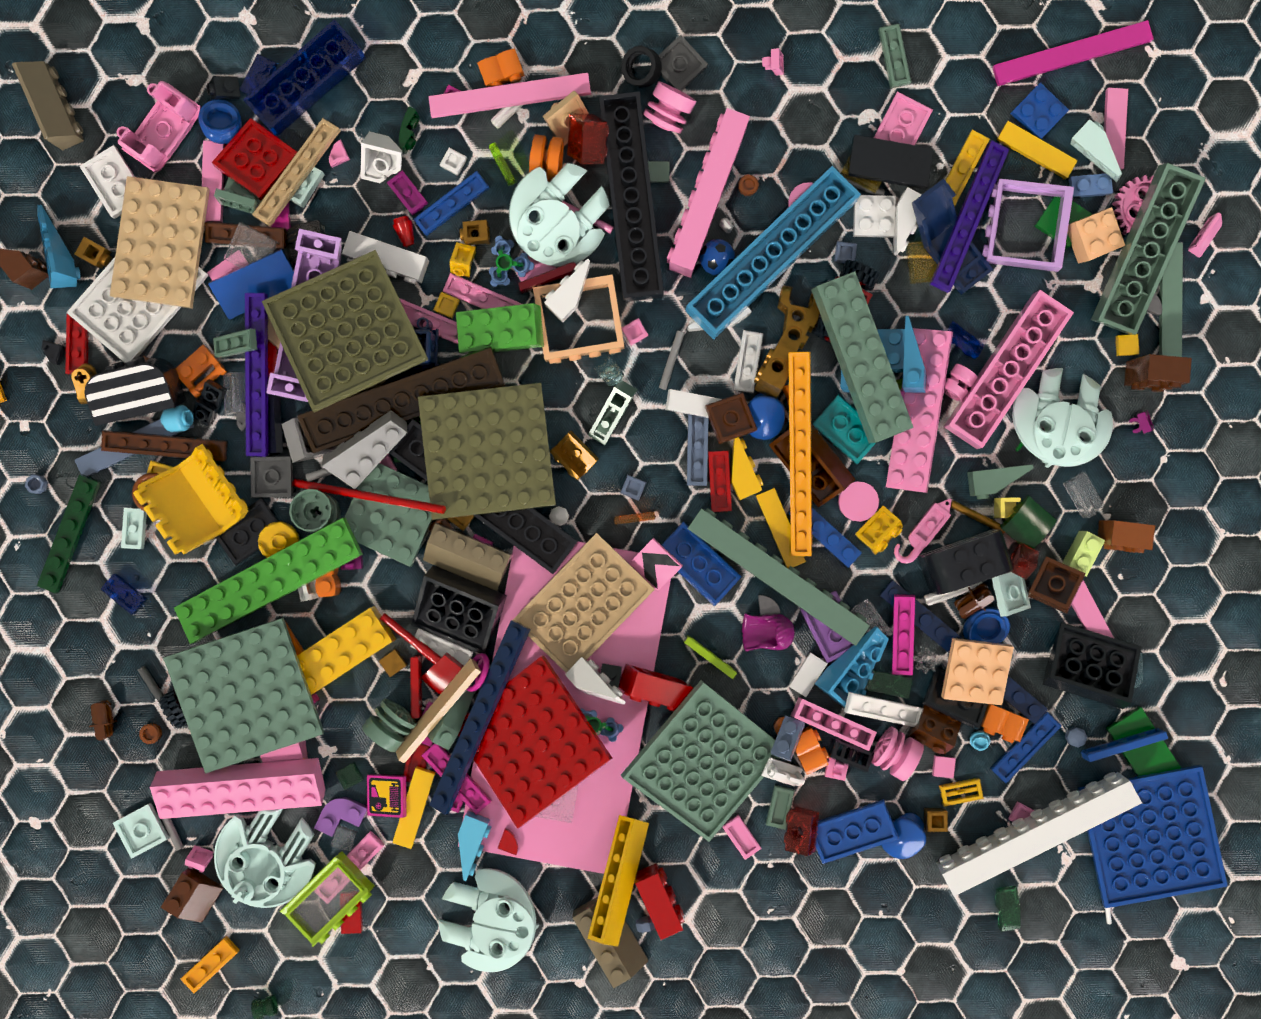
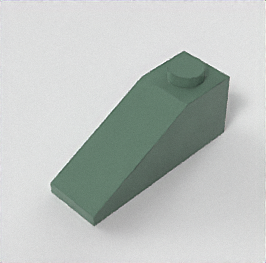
M620 379L613 388L588 436L606 445L638 389Z
M1033 464L967 472L970 496H977V499L989 498V494L997 493L1032 470Z
M465 690L428 734L431 742L447 750L450 749L460 732L474 692Z

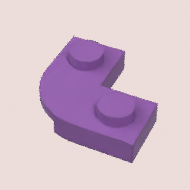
M348 797L333 799L323 808L314 829L333 837L341 819L359 827L367 812V806Z

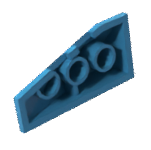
M37 205V216L50 288L77 287V279H81L79 267H75L74 259L43 206Z
M878 627L872 628L861 638L856 646L850 647L828 666L815 685L845 708L848 692L866 694L865 687L869 679L872 680L874 675L872 673L876 662L880 661L889 638Z

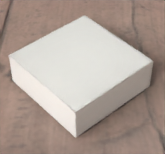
M449 147L440 163V167L458 176L468 158Z

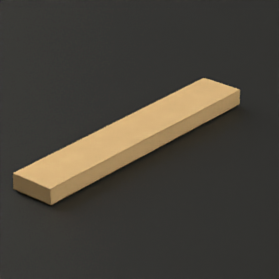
M322 118L252 215L270 227L340 133L339 127Z
M469 659L418 720L416 727L411 729V733L408 736L404 737V742L396 751L399 761L405 763L480 674L481 671L475 660Z

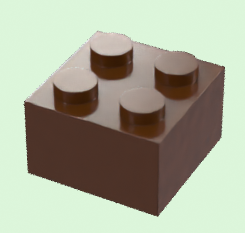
M1046 556L1032 584L1028 597L1067 614L1086 573Z

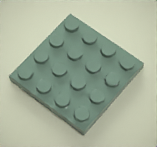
M381 463L371 471L357 488L360 491L430 503L427 484ZM353 498L344 517L347 519L357 543L409 567H412L433 521L430 511Z

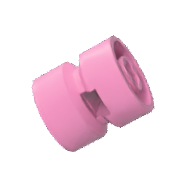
M955 364L949 373L950 378L945 380L944 393L950 398L962 402L968 394L967 388H971L974 385L978 376L967 367Z

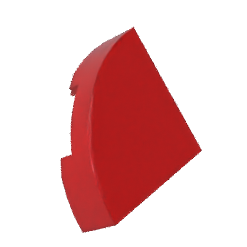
M505 828L497 849L517 855V840L513 833Z

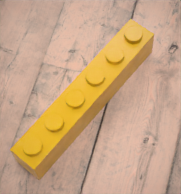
M619 815L587 939L618 947L649 823Z

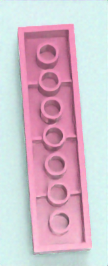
M729 108L726 109L725 114H720L716 127V132L718 133L714 132L710 141L709 150L711 152H706L701 169L704 171H699L694 188H697V190H692L689 197L688 207L690 209H685L681 219V226L683 227L682 229L678 228L674 238L676 246L675 248L671 247L667 257L669 270L690 278L692 277L700 251L704 245L747 129L750 116Z
M1041 290L1033 293L978 374V379L974 385L968 389V394L964 400L959 402L943 427L974 448H983L1074 312Z
M319 758L230 765L206 774L204 768L157 771L150 786L160 819L322 806L326 791Z

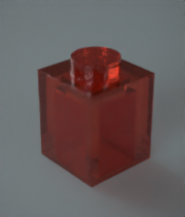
M1020 543L1010 555L1014 565V569L1010 572L1027 580L1038 566L1039 551Z

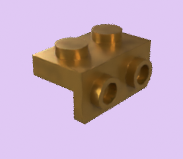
M572 431L568 432L550 450L554 460L561 463L567 469L568 474L577 480L585 475L599 460Z

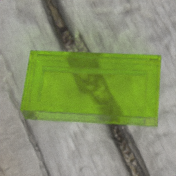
M495 142L490 144V152L509 186L515 184V179Z

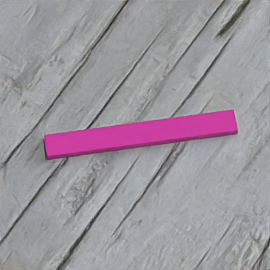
M1147 20L994 65L992 69L997 86H1001L1153 41L1154 38L1149 21Z

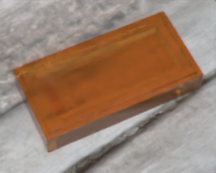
M647 512L615 516L614 521L616 525L655 520V514Z

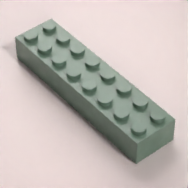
M1169 163L1158 166L1127 236L1126 246H1123L1091 318L1092 321L1126 334H1137L1205 182V177Z
M856 272L849 273L811 289L868 442L876 443L914 428Z

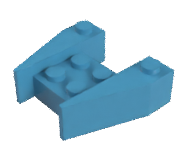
M909 316L905 317V329H877L893 373H903L902 388L904 392L926 393V370ZM841 370L840 388L843 392H849Z

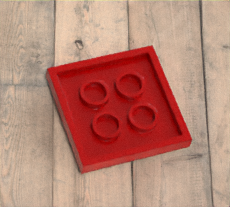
M250 118L212 161V164L252 195L262 200L297 154V151Z

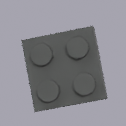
M682 35L659 54L662 62L660 75L670 86L680 91L708 67V63Z
M291 456L250 457L251 498L293 497V463Z

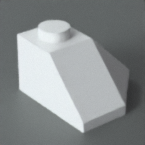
M369 131L361 143V179L381 183L390 175L401 170L402 150L389 136Z

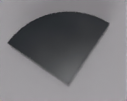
M43 340L42 349L48 360L53 364L60 365L65 346Z

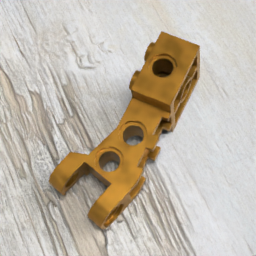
M785 285L782 286L777 307L785 314L783 334L775 350L770 349L763 363L764 366H761L754 380L757 383L754 390L775 398L778 397L789 377V352H797L798 348L803 349L809 338L806 336L807 331L812 332L819 317V310L812 293L808 308L791 305L789 299L793 287ZM792 316H799L801 321H795ZM788 335H796L797 340H791Z

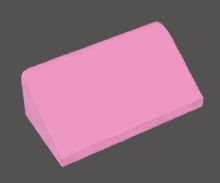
M1216 213L1207 219L1189 246V252L1199 258L1203 255L1222 226V216L1220 213Z

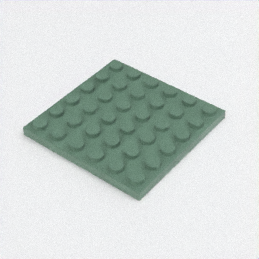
M284 618L163 658L205 774L324 734Z
M700 680L623 771L621 776L710 842L764 778L761 774L769 757L777 760L780 758L770 753L775 742L772 736Z

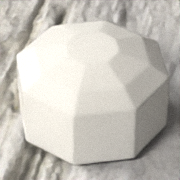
M558 506L551 510L549 518L556 525L561 526L567 523L569 514L567 509Z

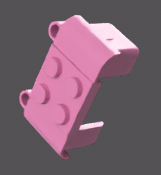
M165 81L148 85L147 92L157 102L134 133L124 126L117 129L118 144L122 146L121 149L155 173L159 172L174 154L198 119L201 109L200 105Z

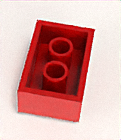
M629 664L625 665L619 683V688L624 691L625 695L630 696V699L641 702L643 699L648 701V704L660 707L662 704L671 711H675L694 689V687L679 678Z
M655 863L637 871L635 885L660 940H663L682 931L685 920L680 904L676 905V895L672 886H667V875L664 868H659L658 864Z

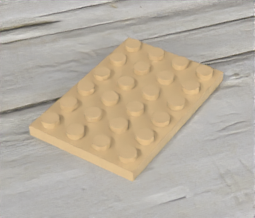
M127 176L110 290L111 297L193 309L209 188Z
M596 533L513 620L530 628L528 637L567 673L581 657L587 660L655 588Z

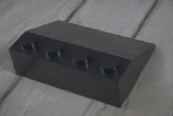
M433 565L423 577L411 625L477 653L485 654L501 616L507 595Z
M1061 622L1046 666L1043 685L1124 709L1132 703L1142 647Z

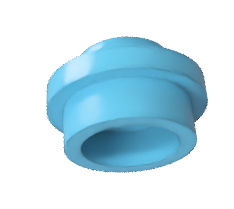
M977 731L971 734L970 744L974 749L983 751L990 745V736L986 732Z

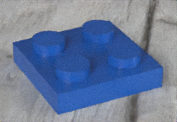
M1040 82L1010 114L1032 135L1042 139L1069 109Z

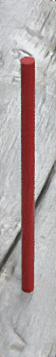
M299 479L293 480V486L298 488L316 489L325 493L441 514L446 512V506Z

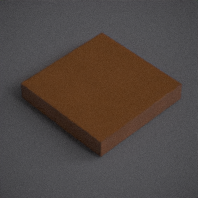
M743 392L705 406L719 444L757 431Z

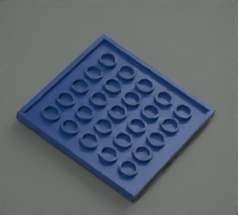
M1201 765L1127 778L1132 783L1142 803L1087 830L1104 908L1228 886L1204 771ZM1079 787L1078 790L1081 791L1086 787Z

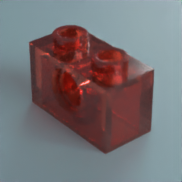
M800 807L789 810L786 816L787 832L784 836L785 851L805 856L815 852L819 812ZM798 827L802 829L803 835L799 833Z

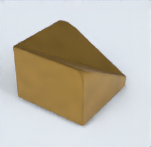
M924 808L925 830L927 832H948V811L945 808Z

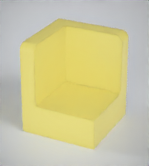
M994 498V518H1009L1015 512L1013 508L1016 506V502H1021V498Z

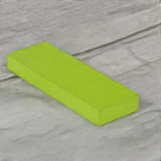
M687 635L684 639L686 645L733 679L736 676L735 669L690 635Z

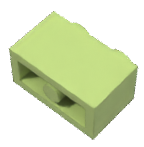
M1079 531L1063 564L1086 573L1085 576L1087 577L1105 540L1088 531Z

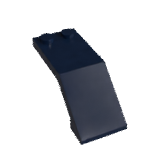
M944 179L912 202L923 246L937 265L957 220L952 199L956 194ZM972 241L953 284L961 295L993 271V268Z

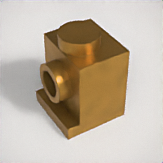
M487 220L462 222L463 228H460L461 241L464 240L466 245L490 244ZM478 232L479 235L478 237H472V233Z
M83 237L75 252L76 256L101 269L103 266L106 267L112 259L110 250L86 237Z

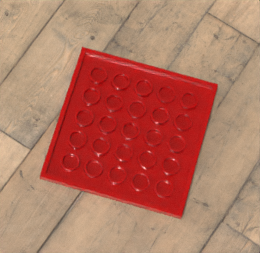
M541 656L506 684L473 760L518 829L613 758L546 657ZM468 713V714L465 716V719H464V721H463V724H462V727H461V729H460V732H459L458 736H460V734H461V732H462V729H463V727H464V725H465V723H466V720H467V718H468V716H469L470 713Z

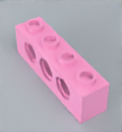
M799 697L791 713L792 717L868 751L877 733Z

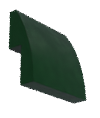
M1027 495L1013 508L1015 512L1000 527L1030 553L1046 537L1057 520Z

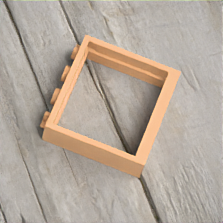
M613 275L586 279L583 291L609 287L617 342L550 352L541 301V298H545L552 290L556 291L561 285L558 283L533 287L535 304L541 306L544 347L542 348L546 362L549 361L550 364L561 363V359L569 358V361L580 360L581 356L589 355V358L601 356V353L609 352L612 355L620 353L624 349Z

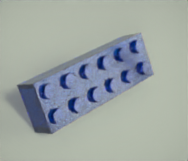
M334 19L243 100L277 137L364 61L366 57L360 47Z

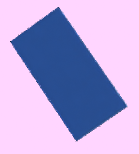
M280 249L209 282L208 285L230 320L245 313V293H266L268 298L290 289L294 269L283 249Z
M683 521L664 541L662 546L683 565L678 573L713 606H716L742 576L704 540L687 529L689 526Z
M884 799L808 824L807 826L822 864L899 839Z

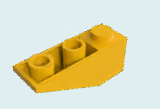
M739 437L733 439L730 482L738 500H742L762 491L761 486H763V482L759 474L755 475L753 470L755 467L754 461L751 456L747 457L745 449H747L746 443L743 438L739 439Z

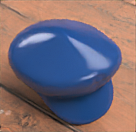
M219 99L209 101L199 111L198 120L202 132L214 143H229L242 128V120L238 109L228 101Z
M762 393L757 394L748 403L757 427V431L749 435L761 440L772 439L780 433L784 426L785 407L778 398L766 396Z
M986 607V611L980 609L965 621L963 635L967 640L1001 643L1008 636L1010 630L1008 617H1000L999 609L994 607Z
M906 813L893 820L899 839L881 845L890 856L897 859H907L916 855L926 844L923 821L914 813Z

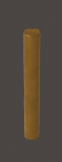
M954 500L951 501L950 508L992 529H1001L1000 523Z

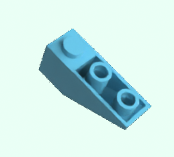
M467 811L458 833L464 881L467 880L469 875L473 876L477 864H474L476 856H481L484 848L481 842L483 837H488L491 826L488 825L489 818L476 815L470 811Z

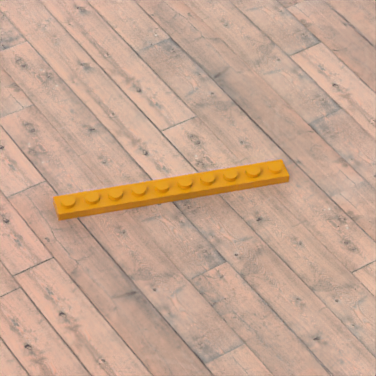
M789 352L791 556H812L811 352Z

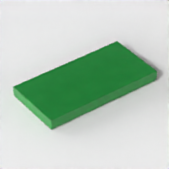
M1137 707L1106 728L1113 741L1155 729L1142 707ZM1163 740L1122 752L1137 777L1181 769V766Z

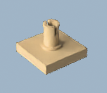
M575 91L571 92L562 101L554 103L551 110L543 115L553 135L564 138V146L593 123L581 98Z

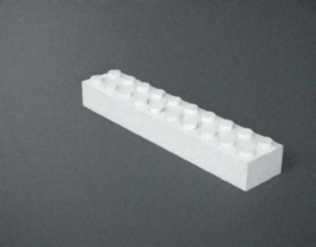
M1111 772L1105 775L1103 780L1091 782L1085 786V789L1079 792H1070L1067 798L1061 801H1052L1049 803V807L1043 810H1034L1030 813L1031 816L1025 819H1016L1007 828L1001 827L996 829L994 834L989 837H980L975 841L976 843L970 846H962L952 855L942 856L936 864L953 896H956L1141 804L1142 802L1132 783L1120 773Z

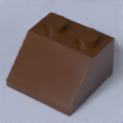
M0 249V267L13 283L32 290L48 278L46 263L41 258L37 259L33 255L25 254L21 251Z
M187 868L181 873L160 908L176 918L202 923L224 887L196 869Z

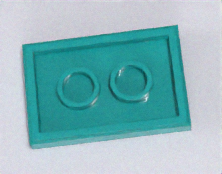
M837 395L812 423L819 433L855 464H858L876 444L868 442L857 410L840 395Z

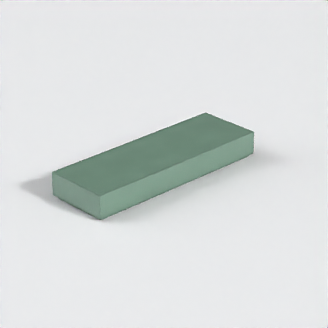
M894 24L880 27L878 31L890 89L910 85L911 78L900 25Z
M246 329L213 338L215 358H224L257 350L255 329Z

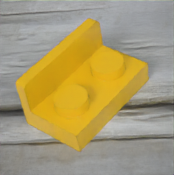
M882 506L855 535L876 555L887 548L888 542L893 537L899 536L902 532L903 524L885 506Z

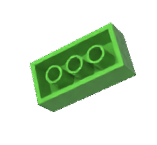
M530 303L456 312L459 353L467 355L490 346L493 352L544 347L541 306Z

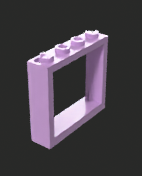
M999 179L991 193V197H994V203L990 205L988 217H991V222L986 227L985 237H988L987 245L984 244L982 251L986 261L989 264L1058 272L1063 265L1074 187ZM1003 191L1061 197L1051 262L993 256Z

